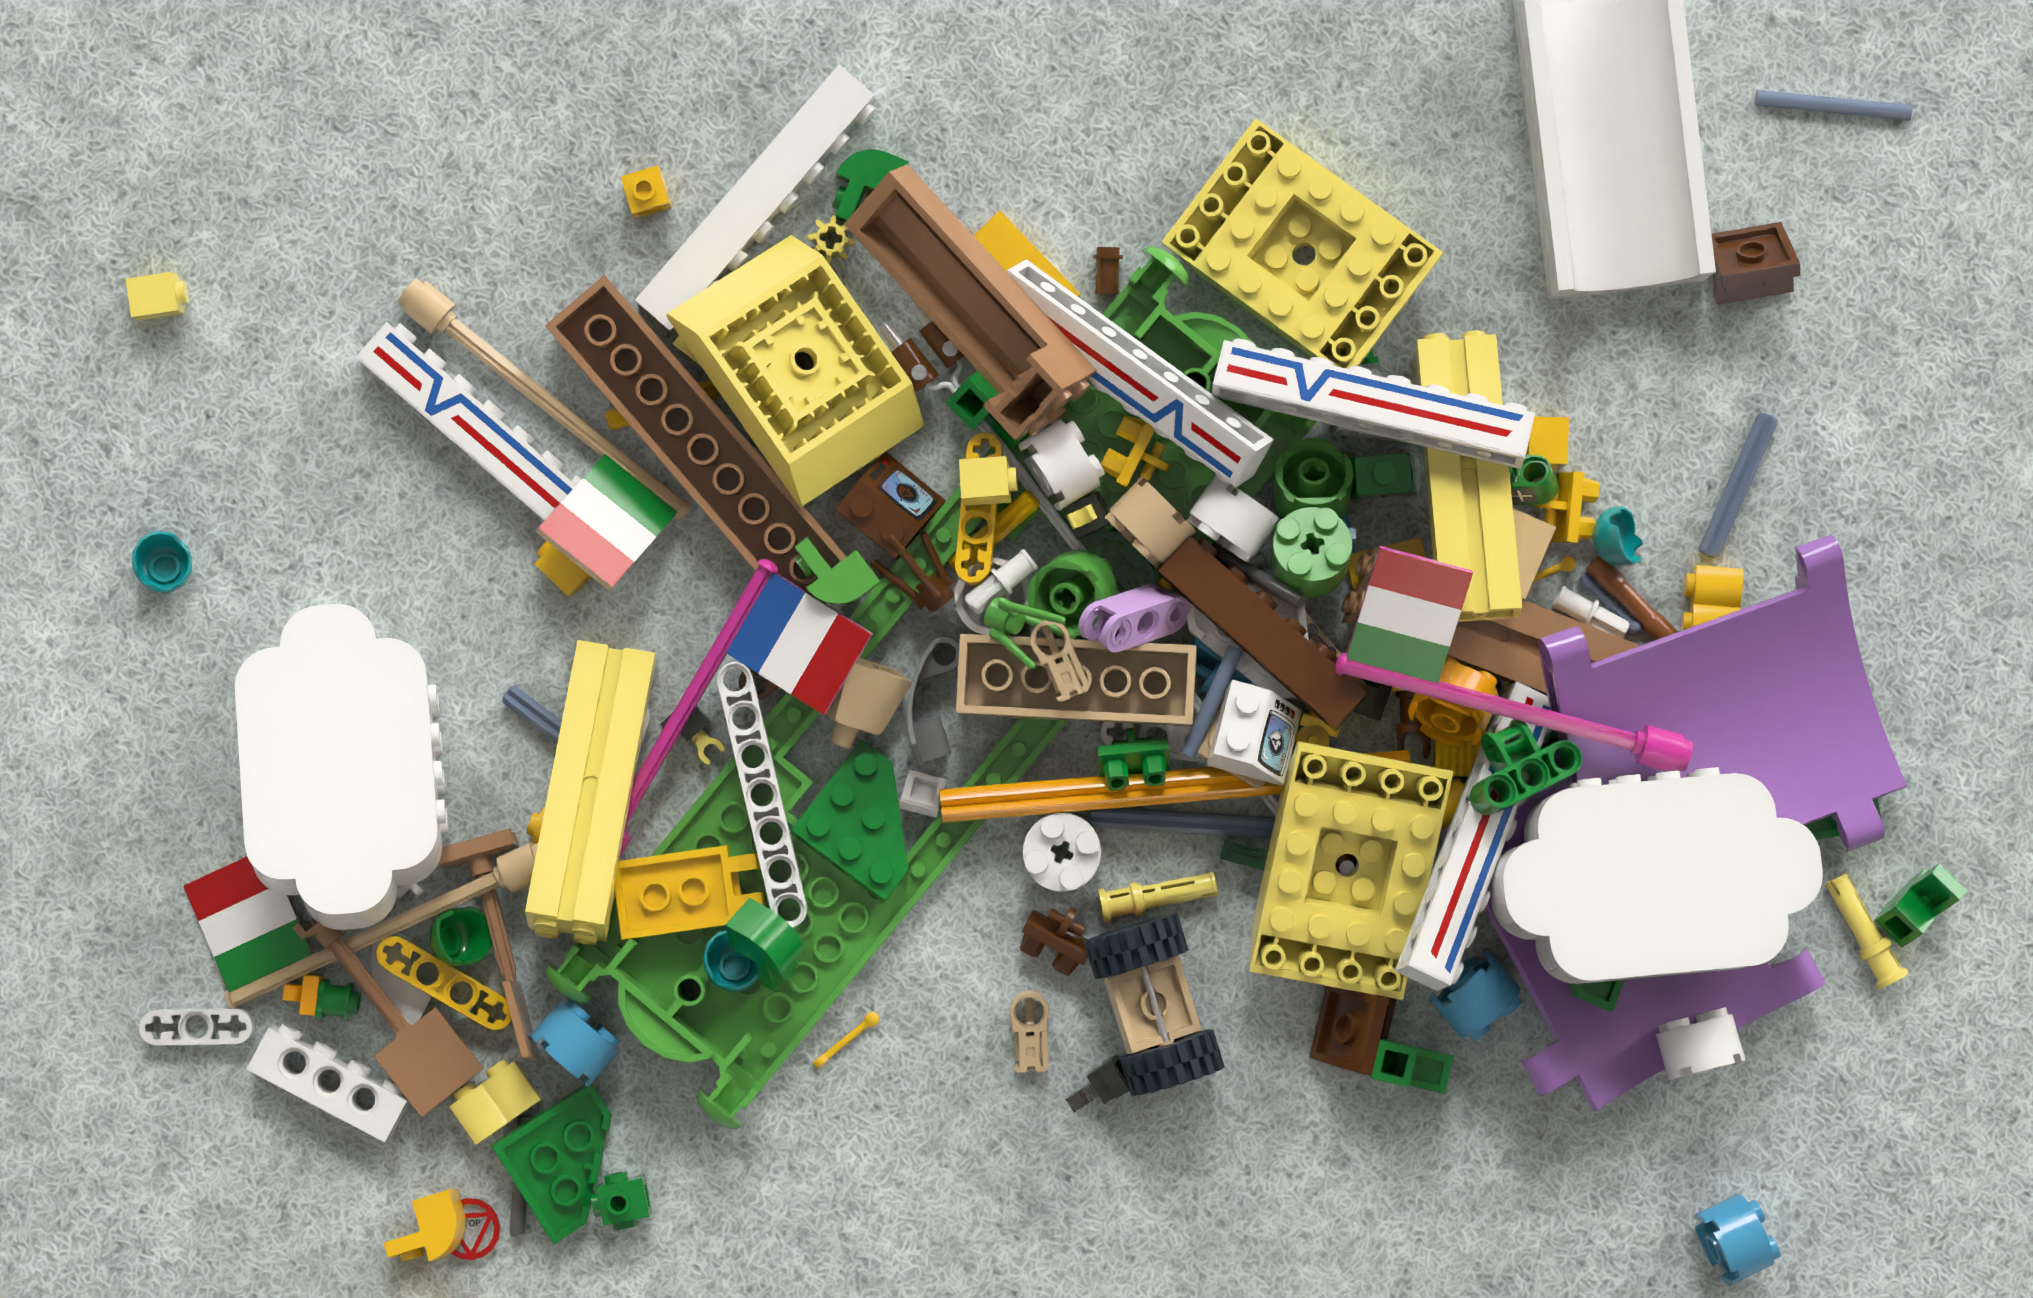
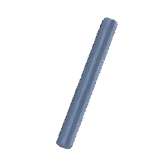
M1130 808L1090 810L1089 819L1090 825L1096 828L1271 838L1275 822L1273 817Z

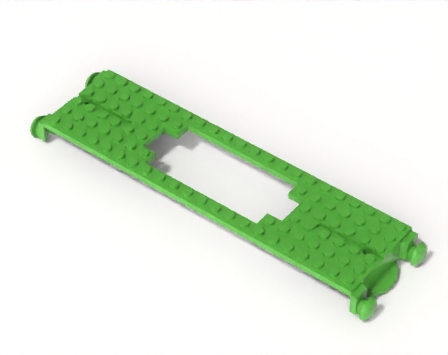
M1148 246L1142 249V252L1149 261L1143 268H1137L1129 278L1128 284L1102 315L1187 377L1200 379L1203 382L1204 389L1212 394L1213 381L1224 340L1233 342L1234 339L1252 341L1240 328L1220 316L1201 312H1190L1174 316L1165 309V300L1169 294L1168 287L1173 281H1176L1183 287H1187L1189 277L1183 265L1173 255L1159 247ZM1088 380L1090 388L1074 402L1070 399L1063 406L1067 412L1061 420L1065 424L1074 421L1084 437V441L1080 444L1087 456L1089 457L1093 454L1100 464L1109 448L1128 457L1134 443L1116 435V432L1125 415L1144 420L1127 412L1120 402L1109 394L1097 390L1091 381ZM1218 398L1274 439L1254 476L1236 487L1253 499L1274 474L1275 463L1280 454L1282 456L1289 449V445L1302 440L1317 421ZM1154 432L1145 453L1150 455L1156 441L1164 444L1167 447L1160 460L1170 466L1167 472L1156 468L1150 481H1146L1187 520L1191 515L1189 513L1216 474L1202 462L1187 456L1184 449L1172 440ZM1003 440L1039 487L1024 461L1030 457L1028 449L1026 448L1020 452L1019 446L1012 449ZM990 448L983 458H987L990 454H995L996 451ZM1140 460L1127 488L1117 484V478L1104 471L1105 475L1099 478L1100 486L1080 499L1100 491L1109 511L1141 478L1139 475L1146 462ZM1019 480L1018 491H1011V502L1026 491ZM960 485L921 531L928 534L943 566L957 549L961 509ZM1054 494L1047 498L1052 506L1059 502ZM1010 503L998 504L997 515ZM1038 507L1036 511L1006 537L1014 543L1038 513L1049 523L1051 522L1040 507ZM1055 508V510L1058 512V514L1062 517V519L1073 532L1063 509L1059 511ZM975 518L967 524L966 533L970 535L983 519ZM1110 524L1078 540L1088 552L1095 554V541L1100 535L1111 531L1121 533ZM1192 525L1197 530V533L1192 537L1198 542L1203 538L1210 544H1216L1217 541ZM920 532L906 550L927 576L933 572L937 575L920 537ZM1105 539L1102 542L1104 551L1101 555L1103 558L1107 559L1112 556L1120 564L1126 560L1118 550L1122 545L1118 539L1114 542ZM899 557L889 570L919 593L915 586L920 581L904 560ZM1145 558V560L1152 566V568H1153L1154 571H1155V576H1156L1155 584L1158 585V582H1159V580L1161 579L1158 570H1159L1164 564H1162L1158 569H1156V568ZM1130 563L1123 567L1131 575L1128 584L1132 588L1136 585L1144 586L1148 584L1145 579L1149 573L1147 569L1143 567L1138 571ZM885 577L880 580L881 583L874 587L849 617V619L873 633L860 655V658L863 659L868 658L914 602ZM1116 580L1117 591L1119 593L1126 592L1127 590ZM1173 588L1170 591H1168V593L1176 592V590ZM787 692L764 719V724L791 832L798 819L790 811L814 781L788 761L785 756L821 713ZM1019 718L962 787L1017 783L1068 720ZM750 745L744 750L742 759L748 767L757 768L763 763L765 754L759 746ZM733 756L651 856L729 845L730 857L757 853L735 756ZM759 783L752 789L751 797L757 805L767 806L772 802L774 792L768 784ZM940 813L907 852L908 872L884 903L791 834L807 902L805 919L799 925L792 928L800 937L804 949L796 957L797 965L792 976L788 980H783L774 992L761 985L760 977L748 989L740 992L725 991L708 979L703 965L707 942L718 932L726 931L725 925L621 940L616 898L613 903L606 942L597 940L596 945L574 944L564 955L566 960L559 968L547 962L545 969L547 978L557 991L568 999L577 1003H586L593 1000L584 989L591 980L593 982L598 980L602 975H611L619 982L618 1005L626 1025L644 1046L667 1059L686 1063L711 1059L719 1066L720 1078L715 1082L718 1086L711 1095L698 1088L697 1102L703 1112L717 1124L727 1129H738L744 1126L735 1116L742 1106L746 1108L986 819L942 823V814ZM766 822L761 827L760 836L764 842L776 844L781 840L783 830L776 822ZM776 860L770 865L769 874L774 881L785 882L791 877L792 869L786 861ZM761 869L738 872L741 895L764 892L765 905L770 909ZM786 898L780 902L778 912L783 919L794 920L800 915L801 907L796 900ZM685 979H693L699 983L701 994L698 998H689L684 994L683 983Z

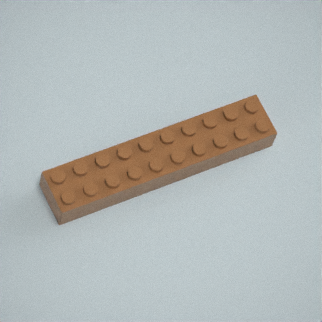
M605 275L545 325L755 571L759 566L757 562L760 559L770 560L777 566L780 576L811 594L806 587L816 581L818 577L815 573L807 577L794 560L799 555L795 546L805 538H808L831 569L847 557L805 507H799L775 472Z

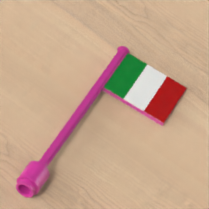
M1379 547L1347 653H1342L1336 660L1335 670L1339 676L1342 673L1628 749L1631 750V754L1636 755L1637 764L1667 772L1676 770L1684 772L1687 769L1692 754L1693 742L1686 740L1683 734L1646 725L1642 732L1636 731L1632 733L1439 681L1473 571L1391 548Z

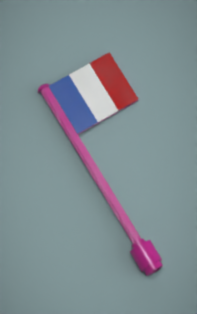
M760 559L757 562L759 566L634 778L619 859L632 839L631 835L627 832L629 828L627 824L727 654L825 715L873 633L780 576L777 566L772 561Z

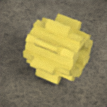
M832 215L830 223L825 225L817 219L815 223L818 232L807 235V240L817 243L814 250L824 254L829 265H831L833 257L838 255L842 260H848L844 251L845 247L856 245L855 240L845 236L850 230L845 225L841 227L837 225L835 215ZM829 231H835L837 238L842 240L841 243L834 244V249H827L826 242L821 240V237H828Z

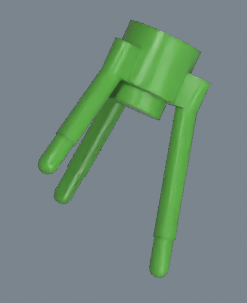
M996 597L992 600L984 615L985 625L992 628L989 632V637L1002 643L1029 669H1034L1035 663L1006 635L1018 634L1023 628L1024 623L1033 626L1044 620L1059 624L1065 623L1063 616L1013 603L1003 597ZM1048 624L1052 633L1064 636L1056 625ZM1068 630L1070 639H1075L1076 633Z

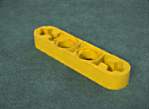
M979 433L968 442L966 459L980 458L979 454L974 452L975 449H981L985 442H988L990 448L996 451L995 454H990L988 457L1003 456L1002 445L993 434ZM961 499L955 569L960 580L967 585L978 586L991 574L998 504L964 506ZM975 518L984 519L988 523V532L979 539L971 538L966 533L967 524ZM964 544L976 548L987 546L986 551L978 549L977 559L979 564L984 566V569L977 570L974 577H970L968 570L963 568L964 564H970L972 557L971 549H964Z
M398 936L383 939L377 945L375 958L380 967L489 1030H500L511 1022L512 1019L505 997L452 966L447 965L421 948ZM395 943L402 946L400 954L408 959H411L412 951L419 955V958L411 965L408 976L401 972L407 965L396 960L391 965L385 962L387 955L382 952L385 946L393 947ZM424 962L433 963L438 969V978L431 985L420 983L416 977L418 966ZM457 982H465L472 989V997L466 1004H456L450 997L451 987ZM480 991L487 994L482 1002L489 1006H494L497 1002L503 1005L501 1008V1012L505 1014L503 1020L496 1019L493 1023H489L487 1021L489 1014L481 1008H477L476 1015L469 1012V1009L477 1003Z

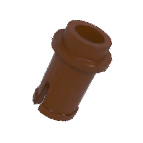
M1097 247L1096 254L1093 255V259H1096L1095 294H1120L1119 259H1123V255H1120V247Z

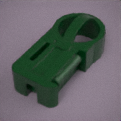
M1224 839L1220 859L1264 870L1268 850Z

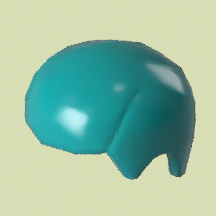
M1615 506L1605 510L1598 517L1593 528L1592 539L1596 553L1611 565H1634L1642 561L1641 557L1635 556L1634 553L1643 545V541L1635 535L1636 524L1633 514L1624 506Z
M153 531L140 538L132 551V567L138 581L147 589L161 594L172 593L184 586L191 575L192 555L189 548L176 534Z
M727 930L718 932L707 942L703 955V965L708 979L714 985L725 991L740 992L748 989L759 978L756 962L731 948Z

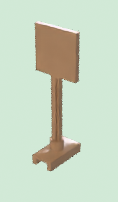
M509 828L442 847V854L438 865L443 868H449L469 863L472 878H481L493 872L494 865L491 856L519 848L516 834L511 832ZM496 889L482 894L481 899L499 969L505 979L502 984L520 1054L523 1059L534 1063L541 1061L537 1043L530 1037L533 1028L522 987L516 981V964Z
M312 917L311 920L315 923L314 926L307 920L299 922L292 927L302 940L315 936L325 949L329 948L394 1030L396 1038L377 1052L374 1057L421 1117L484 1069L437 1007L416 1023L409 1024L343 940L342 936L344 934L341 930L325 927Z

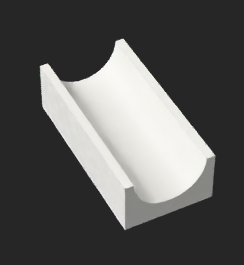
M1512 0L1548 300L1703 282L1716 273L1683 0Z

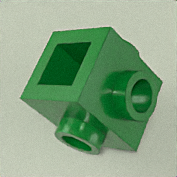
M627 1171L604 1175L605 1182L599 1183L596 1186L597 1193L591 1194L594 1216H601L603 1226L613 1224L614 1230L637 1226L636 1219L650 1217L652 1214L645 1174L628 1177ZM622 1196L626 1201V1205H618L614 1197Z

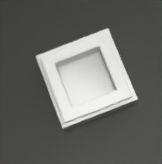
M909 770L899 809L937 818L941 803L940 789L945 788L947 779Z

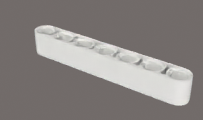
M731 662L724 665L719 671L717 684L770 909L780 916L778 912L780 902L786 898L796 900L801 907L800 915L794 920H785L791 927H795L805 919L807 902L755 681L751 670L747 666L738 662ZM740 669L745 673L747 682L742 690L730 691L726 687L724 678L730 670ZM741 707H749L755 713V723L747 730L739 729L733 720L735 712ZM750 745L759 746L765 754L763 763L757 768L748 767L742 759L744 750ZM759 783L768 784L774 792L773 800L767 806H759L752 800V789ZM766 822H776L781 826L783 836L778 843L768 844L762 840L760 830ZM776 860H784L791 866V877L785 882L774 881L769 874L770 865Z

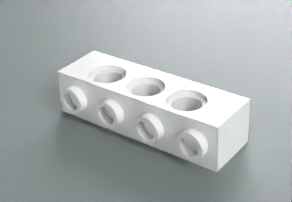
M282 1023L280 1028L274 1025L267 1029L246 1070L383 1142L391 1139L410 1103L392 1079L385 1078L384 1082H381L370 1076L372 1070L366 1065L352 1059L347 1064L335 1058L337 1054L335 1049L318 1041L313 1046L301 1040L303 1033L290 1025ZM293 1051L300 1052L306 1059V1067L300 1073L293 1071L288 1065V1057ZM326 1070H334L340 1076L341 1083L336 1091L327 1089L322 1082V1076ZM360 1088H368L374 1093L375 1104L371 1109H365L358 1104L357 1093Z

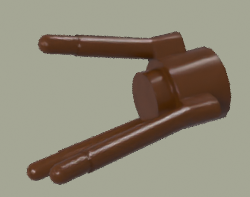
M921 532L920 537L938 578L934 572L927 576L894 535H890L888 537L889 542L920 581L915 586L919 593L876 559H872L870 565L909 596L919 609L925 606L931 614L954 597V592L950 588L954 582L946 573L928 534Z

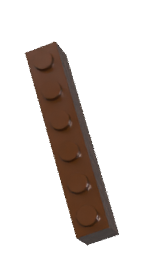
M1189 536L1158 570L1160 577L1336 732L1367 698V692L1363 689L1366 682L1362 678L1343 673L1339 676L1333 663L1337 658L1333 652L1321 642L1314 646L1304 637L1307 630L1293 617L1289 616L1286 620L1274 610L1278 606L1277 603L1264 591L1260 590L1255 594L1246 586L1245 583L1249 579L1237 567L1230 564L1226 568L1216 559L1219 552L1203 538L1197 542Z

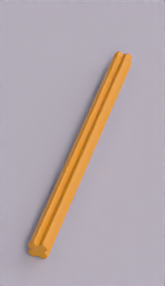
M1408 750L1364 753L1411 763ZM1210 766L1166 771L1165 784L1161 786L1149 787L1145 785L1143 773L1128 774V787L1123 790L1110 791L1104 776L940 789L942 823L1277 795L1281 794L1282 786L1265 782L1262 787L1255 788L1225 770Z

